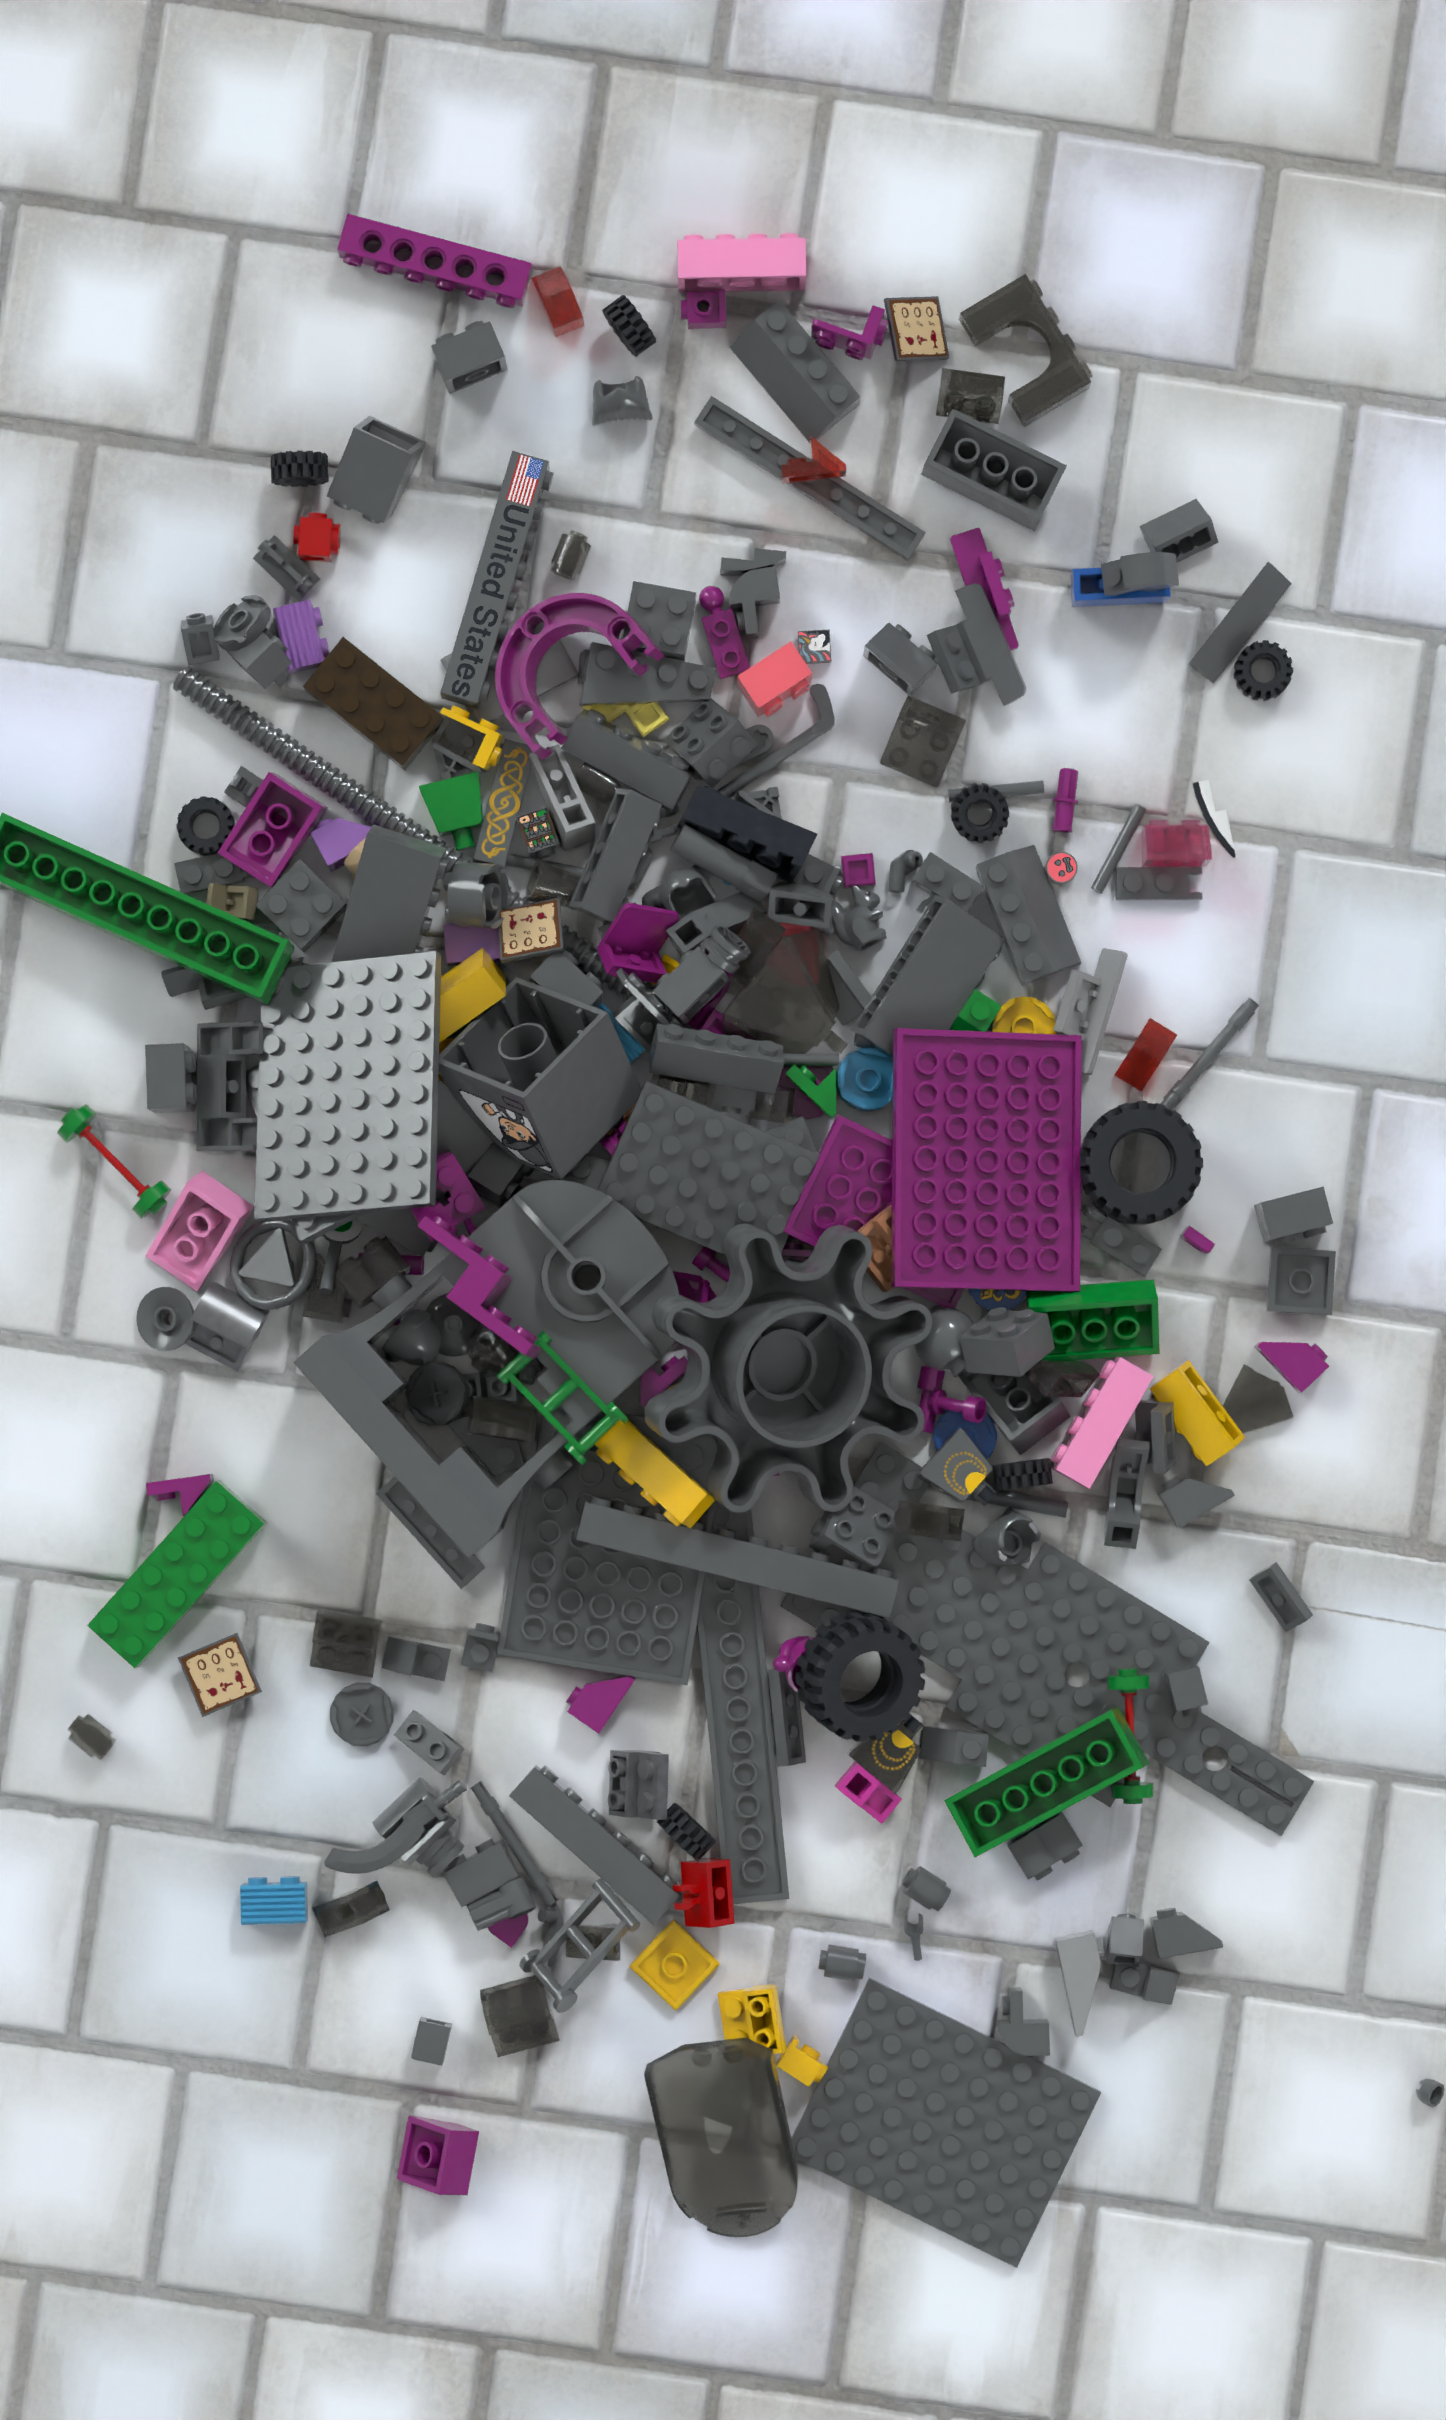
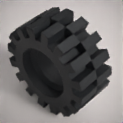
M625 295L620 296L602 309L614 333L633 356L637 357L656 343V338L648 327L649 325Z
M297 450V452H279L270 457L271 483H274V485L308 487V485L318 486V484L323 485L329 482L328 455L326 453Z
M1263 640L1260 643L1256 641L1244 648L1238 656L1234 665L1235 672L1233 675L1234 679L1237 680L1236 685L1238 689L1241 688L1246 697L1249 695L1253 697V700L1263 699V701H1267L1270 698L1279 696L1289 685L1293 674V668L1291 667L1292 659L1291 657L1288 658L1285 648L1281 649L1278 647V643L1274 642L1271 644L1269 640ZM1267 659L1273 663L1275 676L1271 681L1262 683L1254 679L1251 667L1256 660Z
M973 783L968 788L965 786L959 794L955 795V800L951 804L950 815L954 827L962 837H965L970 842L977 841V843H983V841L987 840L989 842L993 841L994 837L1000 836L1003 833L1002 830L1008 825L1009 810L1004 796L998 789L982 783V785ZM977 801H984L992 808L991 819L983 825L973 824L968 819V809Z
M1050 1458L992 1465L995 1491L1053 1484Z
M673 1803L667 1809V1819L656 1821L682 1849L697 1861L716 1843L715 1839L677 1803Z

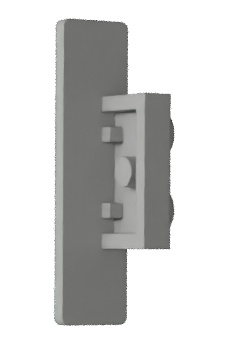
M1103 948L1094 976L1082 971L1071 970L1053 1031L1063 1035H1082L1081 1074L1092 1075L1128 957V954L1123 951Z

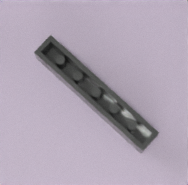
M535 1765L510 1793L509 1797L647 1920L655 1925L680 1896L679 1892L673 1891V1885L678 1883L667 1873L660 1876L652 1869L655 1863L642 1851L638 1855L628 1847L631 1843L630 1840L620 1831L616 1830L612 1833L606 1828L604 1824L607 1820L593 1808L590 1812L587 1811L580 1804L583 1799L573 1789L568 1787L564 1790L556 1783L559 1777L547 1766L544 1765L540 1769Z

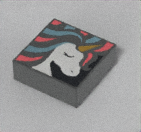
M830 629L798 631L799 654L806 664L831 663Z

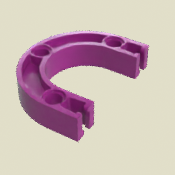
M567 593L538 603L516 621L500 648L495 670V685L500 706L508 721L534 754L543 760L552 754L549 747L546 749L542 747L535 737L544 727L550 731L546 735L549 741L555 740L562 745L568 740L541 705L536 691L538 666L544 654L554 643L565 636L579 632H591L607 638L627 665L639 676H642L649 670L645 663L643 665L640 664L632 655V651L638 648L642 642L648 647L644 650L647 657L651 655L659 661L665 656L633 617L617 604L601 596L587 593ZM544 622L543 630L539 634H534L536 626ZM626 627H630L627 637L620 639L621 631ZM529 711H533L530 721L523 723L524 715Z

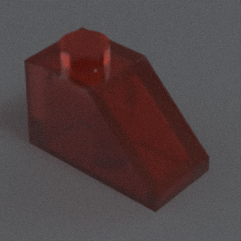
M561 266L531 278L555 337L585 326L582 312Z
M1149 1018L1114 1076L1142 1092L1178 1034Z

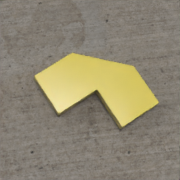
M658 702L646 704L620 703L617 705L591 704L582 706L583 709L588 711L592 709L602 713L606 717V721L610 723L625 713L643 739L669 721V718Z

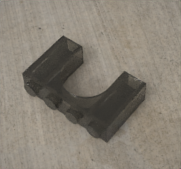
M1026 274L960 312L959 321L974 346L981 344L1002 330L1014 326L1030 328L1039 333L1046 341L1050 352V363L1047 369L1036 379L1009 394L1008 402L1023 427L1028 426L1088 390L1091 385L1090 378L1093 377L1084 360L1079 362L1073 351L1076 350V347L1071 337L1067 333L1063 335L1057 324L1060 321L1051 306L1046 308L1040 297L1043 296V293L1038 283L1034 279L1030 281Z

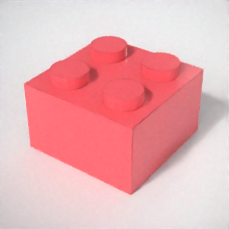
M789 642L738 675L737 686L757 717L764 713L766 717H769L783 707V701L790 696L795 700L810 690L808 686L812 680V672L793 643Z

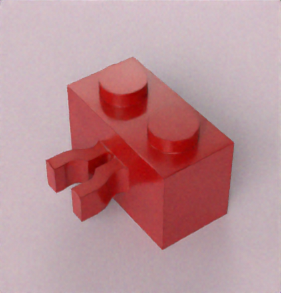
M701 1858L699 1861L696 1859L682 1861V1884L673 1885V1891L683 1892V1901L681 1903H674L675 1910H684L685 1926L713 1928L735 1924L730 1859Z

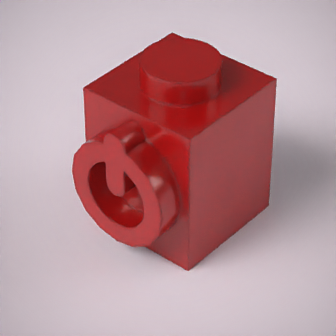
M312 512L308 513V517H300V526L295 525L293 533V544L298 545L300 560L332 562L333 554L339 555L341 524H334L333 519L327 518L328 515L324 513Z

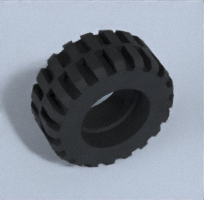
M1137 1101L1135 1103H1125L1109 1110L1093 1124L1083 1139L1080 1152V1173L1084 1185L1083 1189L1086 1195L1090 1196L1098 1210L1101 1209L1114 1220L1117 1219L1133 1225H1145L1162 1221L1174 1215L1191 1200L1201 1180L1200 1174L1201 1168H1203V1158H1201L1200 1149L1202 1147L1199 1139L1197 1140L1193 1133L1195 1130L1190 1123L1187 1124L1181 1118L1182 1115L1175 1110L1167 1109L1165 1105L1159 1103L1152 1104L1148 1103V1101ZM1145 1133L1159 1139L1168 1150L1170 1156L1169 1174L1164 1183L1154 1191L1148 1193L1128 1191L1115 1180L1112 1174L1110 1160L1113 1149L1121 1139L1130 1134Z
M849 1612L845 1615L846 1619L838 1615L830 1619L831 1625L827 1627L821 1625L815 1630L818 1635L813 1640L808 1639L804 1645L807 1648L806 1653L799 1656L797 1663L801 1667V1672L796 1673V1684L802 1687L797 1691L799 1699L805 1704L804 1708L810 1716L843 1739H853L855 1742H866L868 1737L873 1741L882 1739L884 1732L887 1731L892 1734L899 1729L898 1724L902 1720L907 1722L912 1716L909 1713L912 1707H918L921 1698L918 1696L919 1690H924L925 1679L921 1677V1674L925 1673L924 1661L919 1659L921 1652L908 1634L882 1617L879 1618L875 1614L864 1612L862 1615L858 1612ZM878 1651L881 1660V1672L874 1688L861 1699L843 1702L840 1695V1681L848 1664L863 1653Z

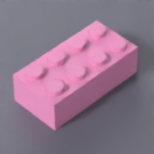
M785 233L781 234L780 238H767L765 234H750L748 239H735V236L731 234L717 235L716 239H703L701 235H686L684 240H677L679 293L719 291L721 289H725V292L805 291L806 238H799L798 234Z
M1117 1357L1113 1361H1106L1098 1375L1103 1380L1097 1389H1090L1082 1403L1087 1408L1081 1417H1074L1066 1433L1071 1435L1066 1445H1058L1050 1459L1055 1463L1052 1467L1053 1470L1084 1488H1091L1154 1377L1121 1357Z

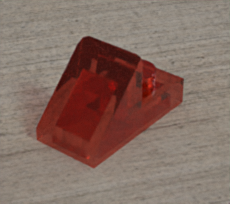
M810 437L812 462H806V458H793L787 460V464L781 465L782 484L846 477V464L813 437Z

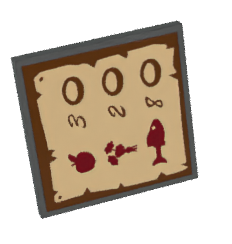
M938 296L884 299L895 361L949 359Z
M560 898L501 909L499 917L504 918L502 924L498 927L501 963L564 951Z
M238 1632L178 1657L202 1717L262 1692Z

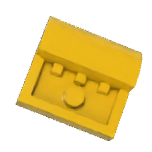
M756 1985L752 1988L727 1990L717 1993L727 2057L743 2055L760 2056L787 2051L776 1985Z

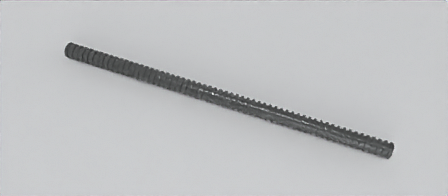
M190 666L185 667L175 679L173 690L176 692L182 691V696H189V701L192 703L198 702V707L201 709L205 707L208 714L214 713V718L217 720L223 719L222 723L224 725L230 724V729L233 731L239 730L238 734L240 736L246 735L249 742L255 741L256 747L262 746L265 753L271 752L272 758L276 759L278 757L280 759L279 762L283 765L287 763L288 769H295L296 774L299 776L303 774L306 781L312 780L313 786L317 787L319 785L323 793L328 791L329 797H336L339 804L344 802L345 808L348 810L350 808L354 809L353 813L355 815L360 813L362 815L361 819L364 821L370 820V825L373 826L374 824L447 848L444 859L449 860L446 873L452 872L454 867L460 862L470 863L471 859L468 857L462 858L463 854L461 852L455 853L452 846L446 847L445 841L439 842L436 835L430 836L429 830L425 829L423 831L420 824L414 825L413 819H406L405 814L402 812L398 814L396 812L397 808L388 807L389 803L386 801L382 803L378 795L374 797L372 796V791H365L362 784L356 785V780L353 778L351 780L347 779L348 775L346 773L341 775L339 773L340 769L337 767L331 768L332 764L330 762L324 763L321 756L315 757L314 751L308 752L305 745L299 746V741L296 739L290 740L291 736L289 734L283 735V730L280 728L274 729L273 723L267 724L264 717L258 718L257 712L253 711L251 713L249 711L250 708L246 705L242 707L241 701H234L233 696L230 694L226 696L225 690L222 688L218 690L217 685L214 683L210 685L208 683L209 679L206 677L200 678L201 674L198 672L193 673V669ZM509 886L508 907L528 904V898L519 897L520 893L517 891L513 893L511 891L512 887ZM567 925L562 926L564 951L569 952L579 962L577 967L581 965L584 967V972L590 971L595 977L600 978L602 984L606 982L609 984L608 988L610 990L616 989V994L621 995L622 993L625 995L624 999L628 1000L633 994L622 984L619 977L607 975L598 950L593 948L594 944L592 942L586 943V938L583 936L581 938L577 937V932H570ZM643 982L645 987L642 990L650 996L654 993V989L650 987V982ZM665 1005L666 1008L663 1011L669 1016L672 1011Z

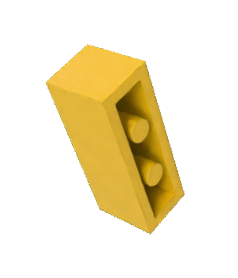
M1189 1360L1165 1375L1150 1388L1155 1401L1173 1403L1174 1428L1178 1433L1184 1435L1191 1445V1450L1195 1457L1202 1460L1206 1467L1235 1448L1246 1438Z

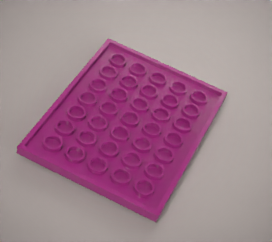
M905 1028L893 1030L891 1287L1080 1291L1082 1035Z

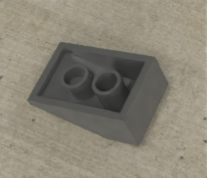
M1034 1367L1021 1377L965 1372L958 1376L973 1396L985 1399L987 1415L993 1420L994 1424L1019 1455H1022L1071 1417L1062 1401Z

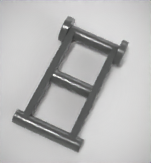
M598 1879L593 1883L592 1888L595 1891L541 1951L538 1949L532 1950L520 1961L519 1966L523 1972H533L555 1998L553 2007L558 2013L569 2010L576 2003L578 1995L574 1991L628 1931L634 1932L640 1927V1922L603 1879ZM603 1899L621 1922L595 1949L578 1929V1926ZM569 1937L587 1960L562 1987L546 1969L544 1964Z

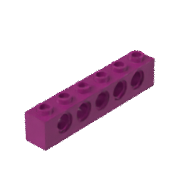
M348 213L337 248L339 257L344 258L343 262L355 267H361L362 264L374 267V271L384 275H392V272L405 275L404 278L414 283L422 284L423 280L433 282L436 288L443 291L453 292L454 288L466 291V296L477 300H484V297L496 299L498 305L507 308H514L515 305L523 307L533 272L532 263ZM372 240L379 241L382 244L380 250L375 253H369L365 250L366 244ZM401 249L412 251V256L407 261H399L395 258V255ZM432 257H439L443 260L442 266L435 270L429 269L426 266V262ZM463 265H469L474 269L472 275L467 278L459 277L456 272ZM498 273L504 277V281L499 286H492L487 282L488 277Z

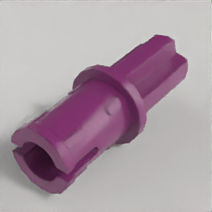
M1062 768L1059 772L1057 797L1053 798V802L1056 803L1053 831L1072 833L1074 806L1078 805V800H1075L1078 770Z

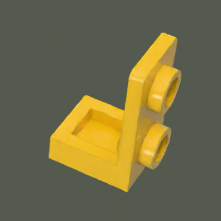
M452 705L451 710L443 707L440 712L441 714L486 734L472 764L485 770H489L490 765L495 767L503 749L499 748L504 737L497 733L499 726L482 718L479 724L469 720L470 713L457 706Z

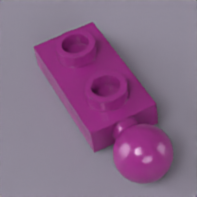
M716 586L705 587L699 594V602L705 610L709 611L710 615L702 617L701 620L721 680L743 673L750 668L732 608L725 611L721 609L724 603L722 590Z

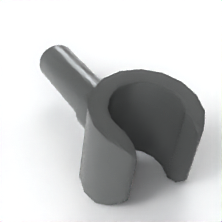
M918 1913L919 1923L917 1924L909 1923L907 1914L904 1917L905 1934L911 1937L915 1961L922 1960L920 1935L923 1933V1916Z

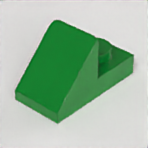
M794 1064L785 1073V1076L832 1120L836 1116V1068L819 1086H816L813 1083L817 1079L815 1075L804 1065L799 1069Z

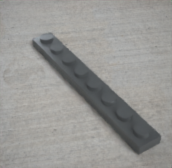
M713 396L710 397L694 422L695 426L907 561H909L925 536V531Z

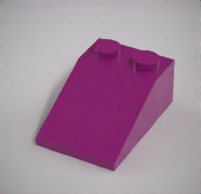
M268 772L218 851V854L272 888L311 836L310 833L315 830L314 827L320 822L328 807L278 774Z

